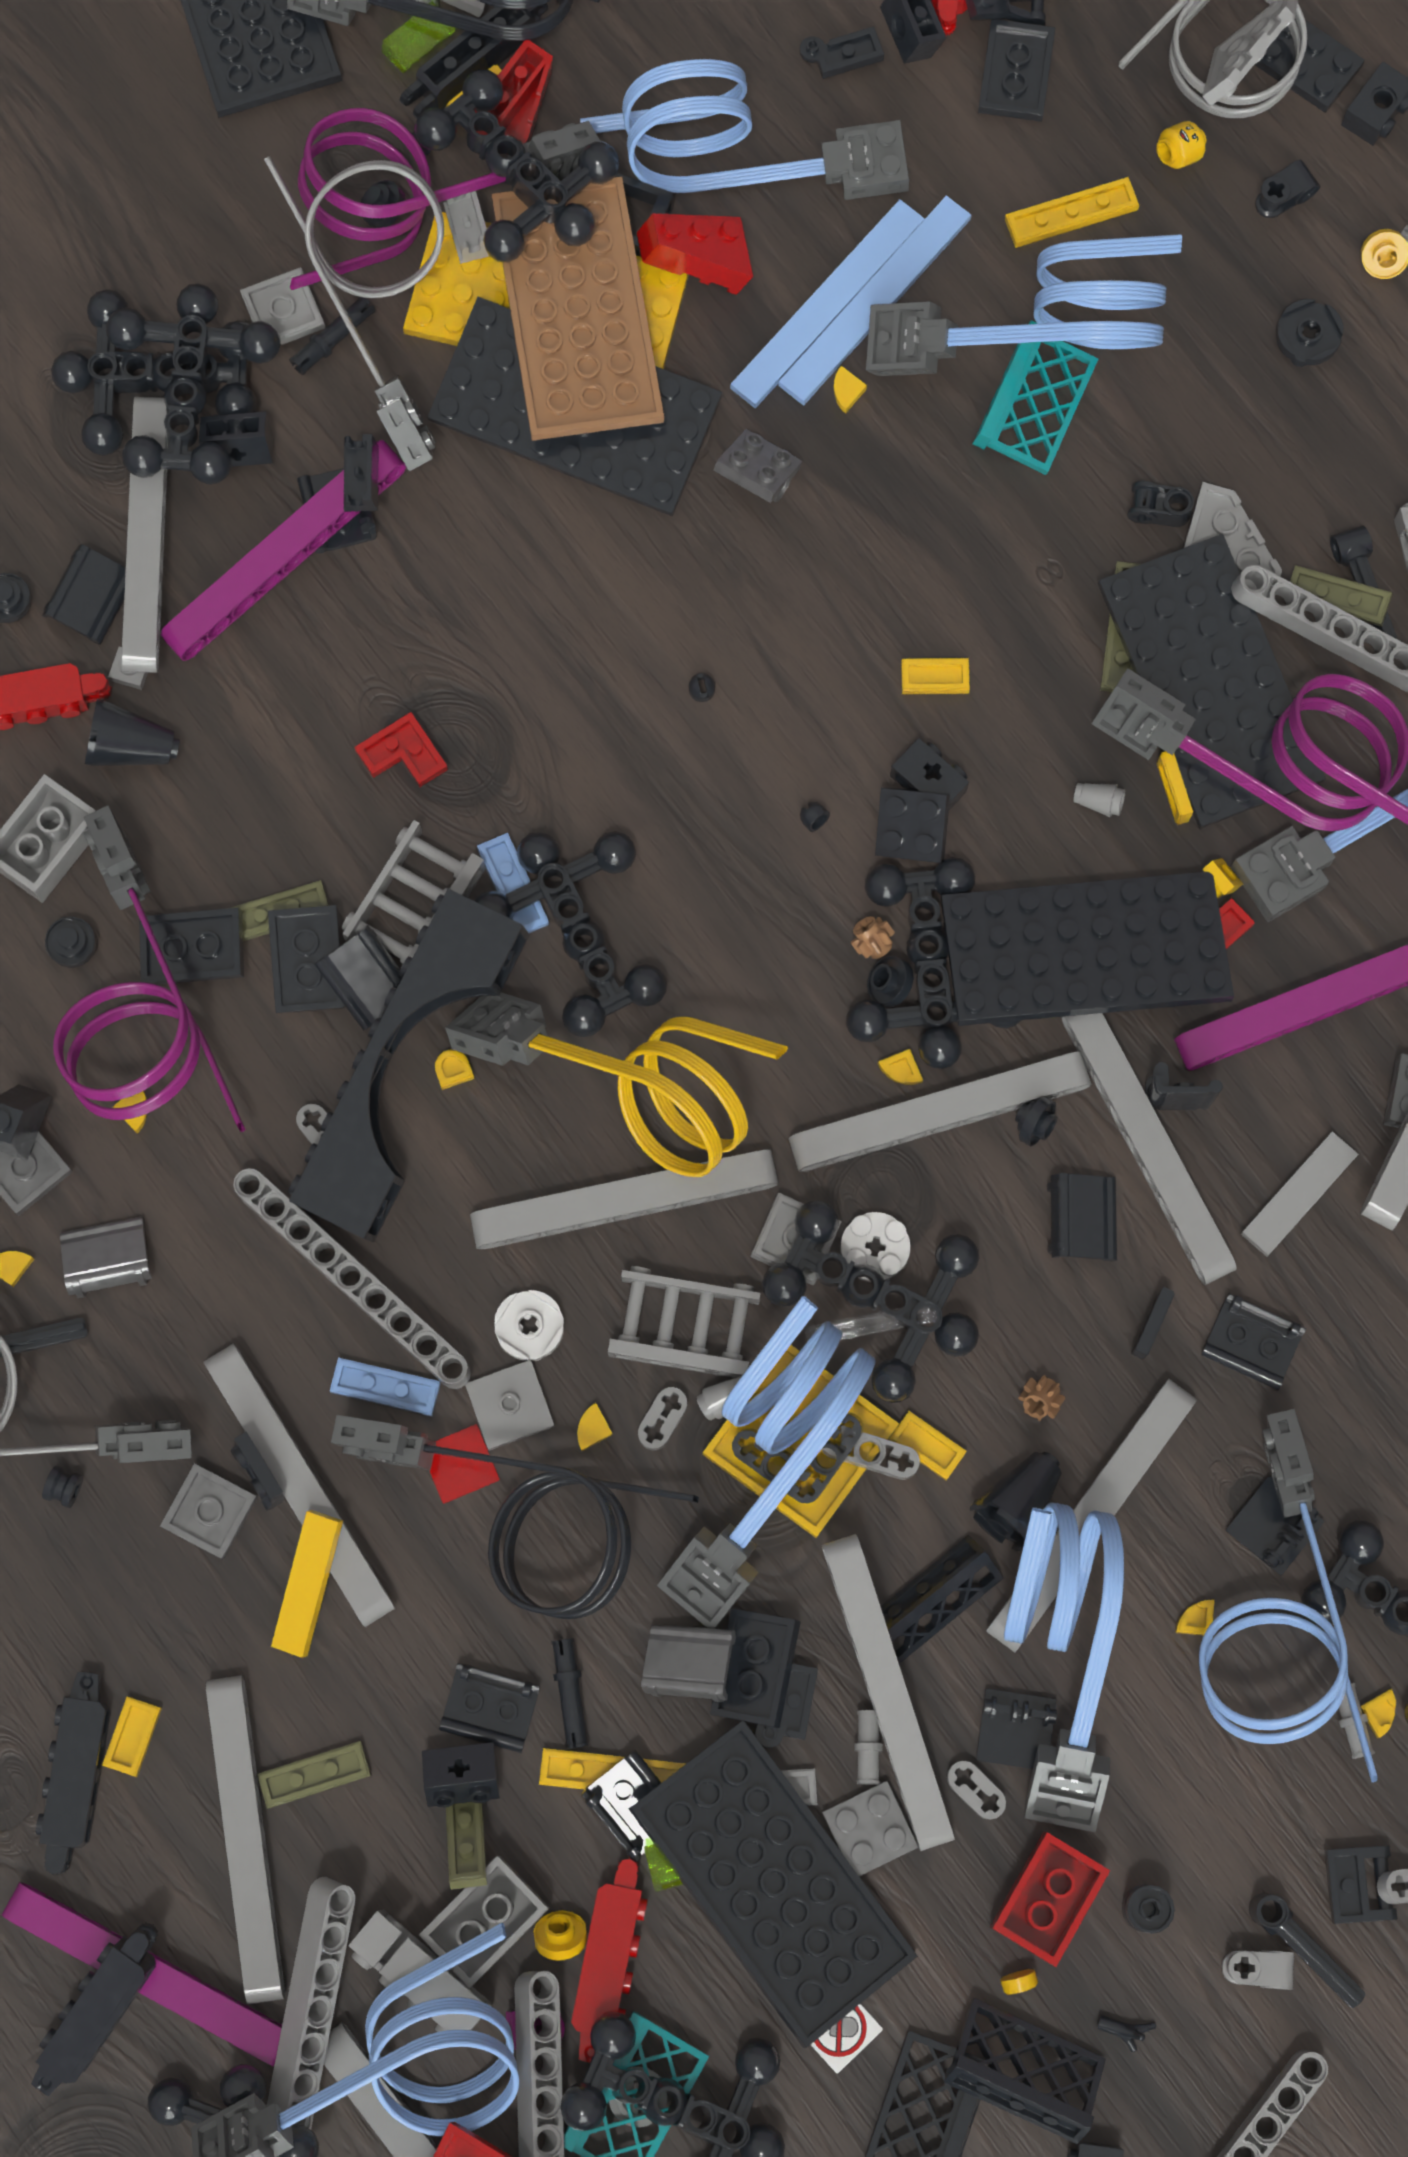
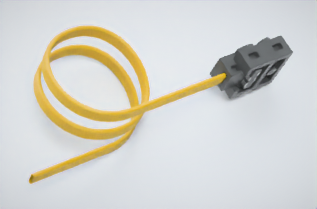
M502 992L499 996H481L445 1027L452 1050L501 1066L509 1060L529 1065L540 1054L546 1052L618 1075L620 1108L627 1127L638 1145L657 1164L671 1172L687 1177H703L709 1174L720 1163L722 1153L733 1150L745 1139L748 1132V1120L741 1101L722 1075L691 1051L673 1043L659 1041L662 1033L669 1030L685 1031L776 1060L788 1050V1047L706 1021L691 1017H674L659 1026L651 1034L647 1042L639 1045L623 1061L548 1037L545 1030L547 1026L540 1004ZM644 1055V1067L634 1064L637 1056ZM658 1056L672 1060L685 1067L714 1092L731 1119L734 1139L720 1138L713 1122L699 1103L678 1084L660 1074ZM632 1080L647 1086L657 1111L666 1124L679 1137L691 1145L707 1150L708 1163L701 1164L682 1159L668 1151L654 1138L638 1111L633 1094ZM673 1103L687 1116L694 1126L684 1119Z

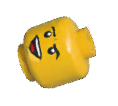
M1191 121L1180 122L1161 132L1157 143V154L1160 160L1173 169L1184 168L1203 158L1206 135L1195 123Z

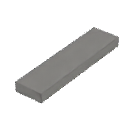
M1332 1131L1246 1227L1241 1235L1268 1257L1359 1154Z

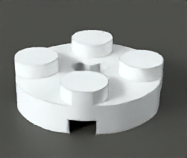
M870 1212L855 1217L845 1229L841 1240L840 1252L845 1257L847 1263L850 1264L852 1260L855 1262L854 1265L864 1263L872 1265L881 1272L884 1280L896 1276L905 1267L910 1254V1239L905 1226L894 1217L881 1212ZM873 1238L880 1239V1244L885 1246V1251H879L878 1256L875 1257L871 1256L870 1249L865 1248V1244L872 1243ZM858 1277L860 1280L871 1283L866 1277Z
M528 1290L512 1294L500 1304L495 1314V1334L499 1344L506 1353L516 1359L541 1360L543 1357L550 1355L562 1340L564 1318L558 1304L543 1292ZM531 1317H535L537 1319L535 1325L538 1327V1330L535 1333L530 1331L527 1335L522 1333L523 1326L520 1324L523 1318L530 1320Z

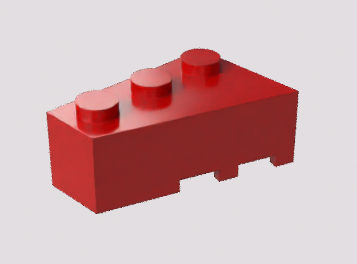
M524 40L498 76L502 81L504 89L503 100L496 109L489 111L497 118L499 126L503 125L506 128L505 134L513 135L521 140L522 144L531 140L551 76L553 62L552 55L530 40ZM477 131L481 135H488L484 131Z
M652 213L637 231L642 262L677 275L686 273L700 278V283L709 285L711 282L728 288L727 292L735 295L753 278L741 217Z

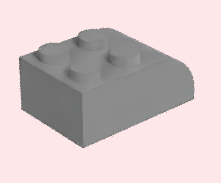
M44 774L0 829V873L43 903L89 845L83 833L89 830L84 816L96 810Z
M500 1855L486 1867L487 1885L465 1888L419 1934L440 1957L496 1925L504 1924L506 1939L451 1968L469 1989L550 1909Z

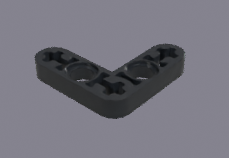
M848 1412L842 1421L844 1424L849 1420L854 1423L852 1430L856 1432L855 1436L849 1434L841 1442L840 1445L847 1447L845 1452L832 1441H827L823 1447L832 1449L837 1457L835 1465L825 1468L818 1463L817 1456L810 1463L816 1472L827 1476L823 1481L819 1475L813 1482L812 1488L815 1490V1493L808 1492L803 1495L799 1492L802 1487L798 1483L799 1479L806 1481L813 1473L812 1470L806 1469L787 1493L789 1496L800 1503H811L822 1494L863 1434L862 1420L856 1414ZM840 1426L831 1436L834 1440L842 1430ZM742 1430L734 1437L732 1442L734 1455L771 1482L776 1475L769 1471L768 1462L770 1458L780 1456L787 1462L791 1454L786 1450L776 1454H767L763 1458L761 1465H759L755 1460L760 1455L752 1450L747 1454L742 1451L744 1444L740 1442L741 1438L745 1440L750 1437L755 1438L757 1430ZM754 1442L755 1448L763 1452V1448Z

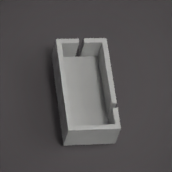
M384 1909L376 1911L348 1945L354 1950L351 1957L366 1970L373 1967L382 1975L379 1982L384 1987H388L396 1980L438 1958L432 1950ZM451 1969L404 1994L410 1999L406 2004L409 2008L425 2001L447 1997L469 1998L493 2006V2003L473 1986L469 1989ZM446 2014L431 2017L438 2024L434 2028L437 2032L473 2030L482 2019L465 2014Z

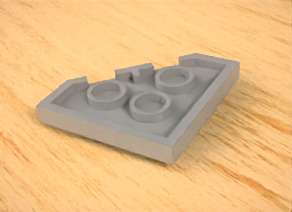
M1276 0L1214 49L1202 96L1210 106L1219 99H1228L1236 91L1237 85L1253 65L1264 57L1267 48L1281 31L1295 19L1298 0Z
M1202 482L1183 548L1223 534L1239 573L1250 565H1258L1281 576L1282 569L1276 559L1272 558L1264 544L1265 540L1253 520L1248 518L1236 492ZM1244 579L1249 589L1257 590L1253 581Z

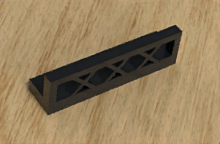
M969 1535L881 1606L891 1641L895 1640L898 1636H905L904 1644L895 1651L899 1664L1004 1579L986 1551ZM985 1566L990 1574L979 1583H972L974 1574ZM953 1591H960L959 1598L955 1603L945 1605L948 1595ZM925 1614H933L931 1622L927 1626L917 1628L921 1617Z

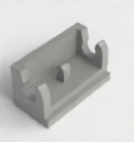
M476 191L443 202L460 264L489 257L483 242L484 233L487 228Z

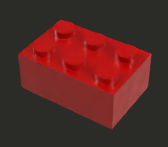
M1043 1832L991 1923L990 1928L1050 1965L1057 1967L1111 1870L1050 1833Z

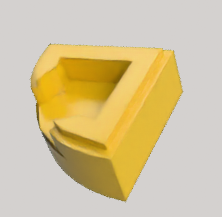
M841 366L834 379V394L838 406L846 414L866 391L867 385Z
M910 1049L878 1061L881 1071L889 1079L897 1083L915 1085L923 1082Z
M144 1091L131 1097L121 1099L112 1108L132 1106L147 1100ZM147 1114L132 1119H125L124 1121L138 1134L146 1122Z
M18 1251L0 1253V1278L14 1287L34 1261V1258Z
M596 1403L585 1411L578 1425L577 1435L581 1451L613 1435Z
M1214 1600L1200 1601L1187 1608L1177 1622L1175 1633L1204 1636L1207 1628L1213 1622Z
M1392 1689L1361 1705L1362 1713L1367 1714L1368 1724L1376 1738H1380L1388 1732L1395 1717L1396 1699Z

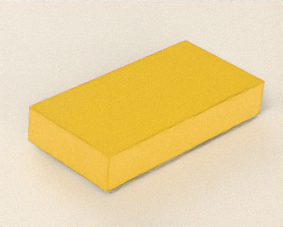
M969 658L902 659V694H969Z
M1162 752L1156 765L1175 823L1177 825L1187 823L1193 814V810L1175 755Z
M908 1411L889 1438V1441L914 1449L919 1456L920 1463L945 1481H947L967 1452L911 1411Z
M126 1697L102 1766L138 1777L162 1708Z

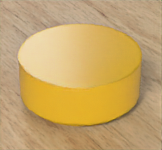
M1026 1969L1002 1977L1000 1982L1003 1992L1011 1995L1036 1987L1038 1979L1034 1969Z

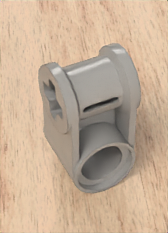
M1261 1950V1952L1232 1951L1222 1961V1973L1231 1983L1260 1986V1988L1293 1990L1294 1952ZM1242 1961L1243 1964H1248V1971L1240 1974V1972L1234 1971V1964Z

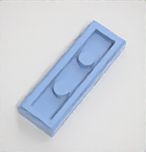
M508 833L477 845L478 853L484 859L486 870L496 892L506 895L530 883L525 869L518 861L517 851ZM540 901L514 913L513 920L522 924L528 933L549 925V920Z
M338 1357L330 1393L432 1417L441 1382Z

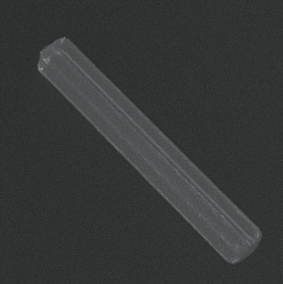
M902 1308L892 1309V1311H899ZM921 1309L916 1314V1320L919 1325L935 1322V1317L930 1310ZM880 1312L831 1321V1324H834L835 1327L842 1331L840 1340L905 1328L886 1318ZM823 1323L805 1327L806 1343Z

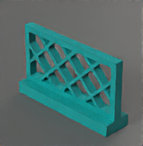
M1031 320L1028 324H1037V323ZM1064 341L1042 342L1052 347L1057 356V359L1045 363L1042 362L1038 352L1041 342L1017 343L975 436L973 445L983 450L987 446L1044 475L1048 473L1098 361V358ZM1077 359L1087 364L1084 374L1072 378L1066 362ZM1033 360H1035L1036 365L1031 367ZM1060 364L1066 380L1051 384L1045 368ZM1039 371L1045 387L1030 391L1025 378L1027 374ZM1080 381L1078 388H1076L1075 383ZM1068 385L1073 399L1070 403L1060 406L1054 390ZM1022 388L1024 394L1018 395L1020 389ZM1047 392L1053 408L1038 412L1033 396ZM1026 399L1032 415L1017 420L1013 404ZM1067 410L1066 415L1064 417L1062 411ZM1056 414L1060 428L1058 431L1047 434L1041 418ZM1008 416H1009L1011 422L1005 424V422H1006V420H1007V418H1008ZM1035 421L1040 437L1026 441L1020 425ZM1013 427L1019 444L1008 446L998 441L1001 431ZM1055 438L1051 446L1049 439ZM1043 442L1048 454L1045 462L1043 463L1033 458L1028 446Z
M633 2010L629 2019L636 2031L635 2045L628 2055L622 2059L615 2060L613 2066L625 2070L642 2064L644 2072L649 2076L646 2062L667 2057L673 2077L671 2079L677 2082L687 2079L683 2089L685 2093L689 2094L709 2055ZM648 2030L662 2037L666 2052L644 2057L641 2042ZM667 2040L679 2048L670 2051ZM637 2049H639L641 2059L631 2062ZM688 2052L699 2059L691 2073L676 2077L671 2055ZM624 2084V2090L627 2095L637 2093L638 2088L626 2091V2087ZM603 2087L602 2093L606 2098V2103L616 2099L612 2095L611 2089ZM625 2103L629 2115L627 2119L608 2124L605 2115L603 2119L604 2125L588 2131L574 2130L568 2125L564 2132V2148L575 2152L581 2157H616L617 2154L637 2149L639 2157H643L641 2148L651 2145L645 2157H654L671 2125H658L659 2132L654 2139L639 2142L635 2121L647 2117L645 2114L633 2117L630 2104ZM669 2107L662 2108L660 2110L662 2112H665L669 2109ZM631 2123L636 2144L614 2149L609 2129ZM603 2130L606 2131L610 2151L595 2155L583 2148L590 2134Z

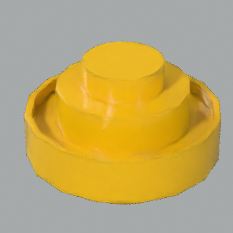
M1380 229L1370 234L1363 242L1361 248V261L1365 270L1371 276L1379 279H1390L1399 275L1408 264V243L1405 237L1392 229Z
M555 1911L543 1916L536 1923L533 1931L535 1947L538 1952L548 1959L557 1961L570 1959L578 1955L585 1948L588 1940L585 1922L579 1915L570 1911Z

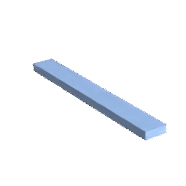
M946 195L779 380V387L804 406L869 334L871 305L897 303L971 220V214Z
M899 200L730 384V389L756 409L778 385L779 380L925 218L902 200Z

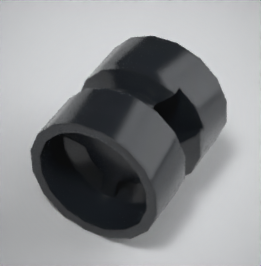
M1147 1884L1138 1885L1130 1889L1123 1898V1917L1128 1925L1137 1931L1150 1934L1161 1932L1169 1927L1174 1918L1175 1907L1173 1899L1161 1887Z

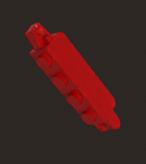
M71 663L0 676V730L11 729L14 727V724L23 722L29 724L44 723L50 717L73 718L79 716L81 712L89 710L88 703L96 702L97 699H108L111 696L112 687L109 685V681L104 674L96 672L95 674L81 675L79 669Z
M631 1858L622 1859V1862H619L614 1884L606 1883L597 1891L571 2020L576 2031L580 2032L579 2060L590 2063L595 2052L591 2045L590 2033L596 2019L608 2012H618L624 2015L626 2013V2009L619 2007L622 1993L628 1995L630 1993L633 1972H628L627 1966L629 1956L637 1957L641 1936L634 1935L636 1921H644L648 1899L641 1898L643 1890L636 1889L639 1866H637L638 1862Z

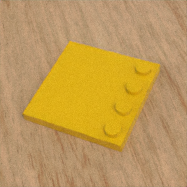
M792 1345L789 1346L749 1401L762 1392L781 1374L800 1352ZM825 1369L823 1370L807 1396L784 1426L798 1416L819 1395L834 1377ZM861 1395L858 1396L849 1412L856 1414L862 1420L864 1433L886 1440L890 1438L899 1425L897 1421ZM772 1408L755 1421L742 1427H736L726 1420L702 1454L759 1497L770 1484V1481L734 1455L732 1442L734 1437L742 1430L755 1429L758 1431ZM849 1420L845 1424L841 1422L840 1425L852 1428L854 1423ZM810 1431L785 1450L792 1455ZM841 1434L835 1440L832 1437L828 1440L836 1443L838 1446H842L840 1445L842 1442L840 1439ZM750 1437L747 1440L741 1438L740 1442L744 1444L742 1451L746 1454L751 1450L756 1452L760 1457L755 1461L761 1465L763 1458L768 1453L766 1451L761 1452L755 1448L754 1437ZM871 1442L864 1443L859 1448L861 1458L867 1462H872L879 1453L878 1447ZM853 1449L848 1456L853 1457ZM822 1450L817 1454V1460L821 1466L830 1468L835 1465L836 1459L826 1456ZM780 1456L771 1457L768 1462L769 1471L777 1475L786 1463V1460ZM843 1462L825 1490L814 1502L800 1503L786 1494L776 1509L817 1538L866 1469ZM811 1464L807 1467V1469L813 1471L806 1481L800 1479L798 1481L802 1486L799 1492L803 1495L808 1492L815 1493L812 1484L819 1475L823 1481L827 1477L816 1472Z

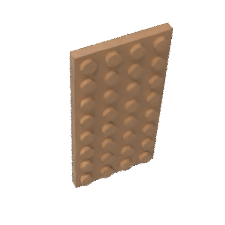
M615 177L603 185L590 183L567 202L566 205L570 203L584 205L591 210L595 217V234L587 243L581 246H568L558 238L554 223L543 222L525 237L524 251L517 259L509 263L502 262L532 441L664 423L662 401L622 177ZM513 191L492 194L495 221L500 219L513 221L528 209ZM546 200L550 204H558L555 200Z

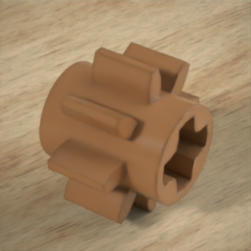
M871 916L866 917L855 925L853 934L856 938L851 941V944L859 955L863 954L865 958L870 956L873 959H878L891 950L893 942L889 937L893 936L895 932L887 921L883 922L880 917L877 919Z
M1043 1375L1037 1382L1033 1378H1029L1024 1385V1390L1018 1397L1019 1400L1024 1401V1412L1031 1417L1037 1418L1038 1421H1041L1047 1414L1052 1419L1055 1418L1065 1400V1396L1060 1395V1384L1047 1378L1046 1375Z

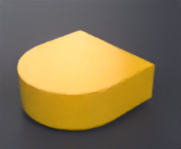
M450 1049L442 1052L437 1057L435 1071L442 1090L474 1079L469 1061L462 1052Z

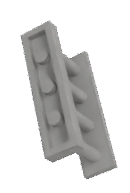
M413 820L409 828L405 826L400 831L395 841V844L398 846L356 913L350 912L342 925L345 941L347 942L368 925L366 922L376 906L419 930L418 934L424 925L429 927L433 917L427 916L424 918L384 895L394 878L436 901L440 894L445 895L447 888L442 890L402 867L411 850L454 873L453 877L456 880L450 889L467 898L486 869L484 859L472 853L467 861L463 859L460 862L420 839L419 837L422 834L420 823ZM369 925L375 931L377 938L385 949L401 959L400 963L403 964L408 956L413 958L419 945L415 944L414 947L412 945L407 947Z
M631 1266L630 1271L622 1270V1282L631 1283L623 1334L618 1336V1340L610 1338L609 1357L737 1378L745 1373L749 1367V1362L742 1361L743 1355H740L748 1303L759 1305L760 1293L754 1292L755 1287L736 1283L733 1288L662 1277L651 1275L650 1269L638 1266ZM645 1286L666 1289L657 1340L653 1341V1345L640 1344L639 1338L636 1337ZM679 1292L700 1295L692 1345L688 1346L687 1351L673 1349L674 1344L671 1343ZM714 1297L734 1301L726 1352H722V1357L708 1355V1349H705Z

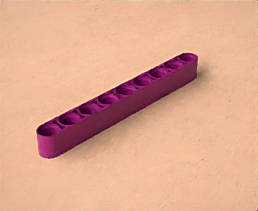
M385 440L377 441L379 445L378 496L394 483L406 469L404 461ZM344 470L162 629L161 637L182 661H187L197 655L360 512L344 511Z
M1408 945L1177 1036L1174 1042L1187 1071L1199 1069L1407 987Z
M23 1882L18 1883L1 1914L10 1922L97 1970L101 1966L97 1958L109 1942L116 1945L123 1937ZM148 1952L154 1956L156 1968L139 1991L140 1994L274 2067L282 2024L152 1952Z

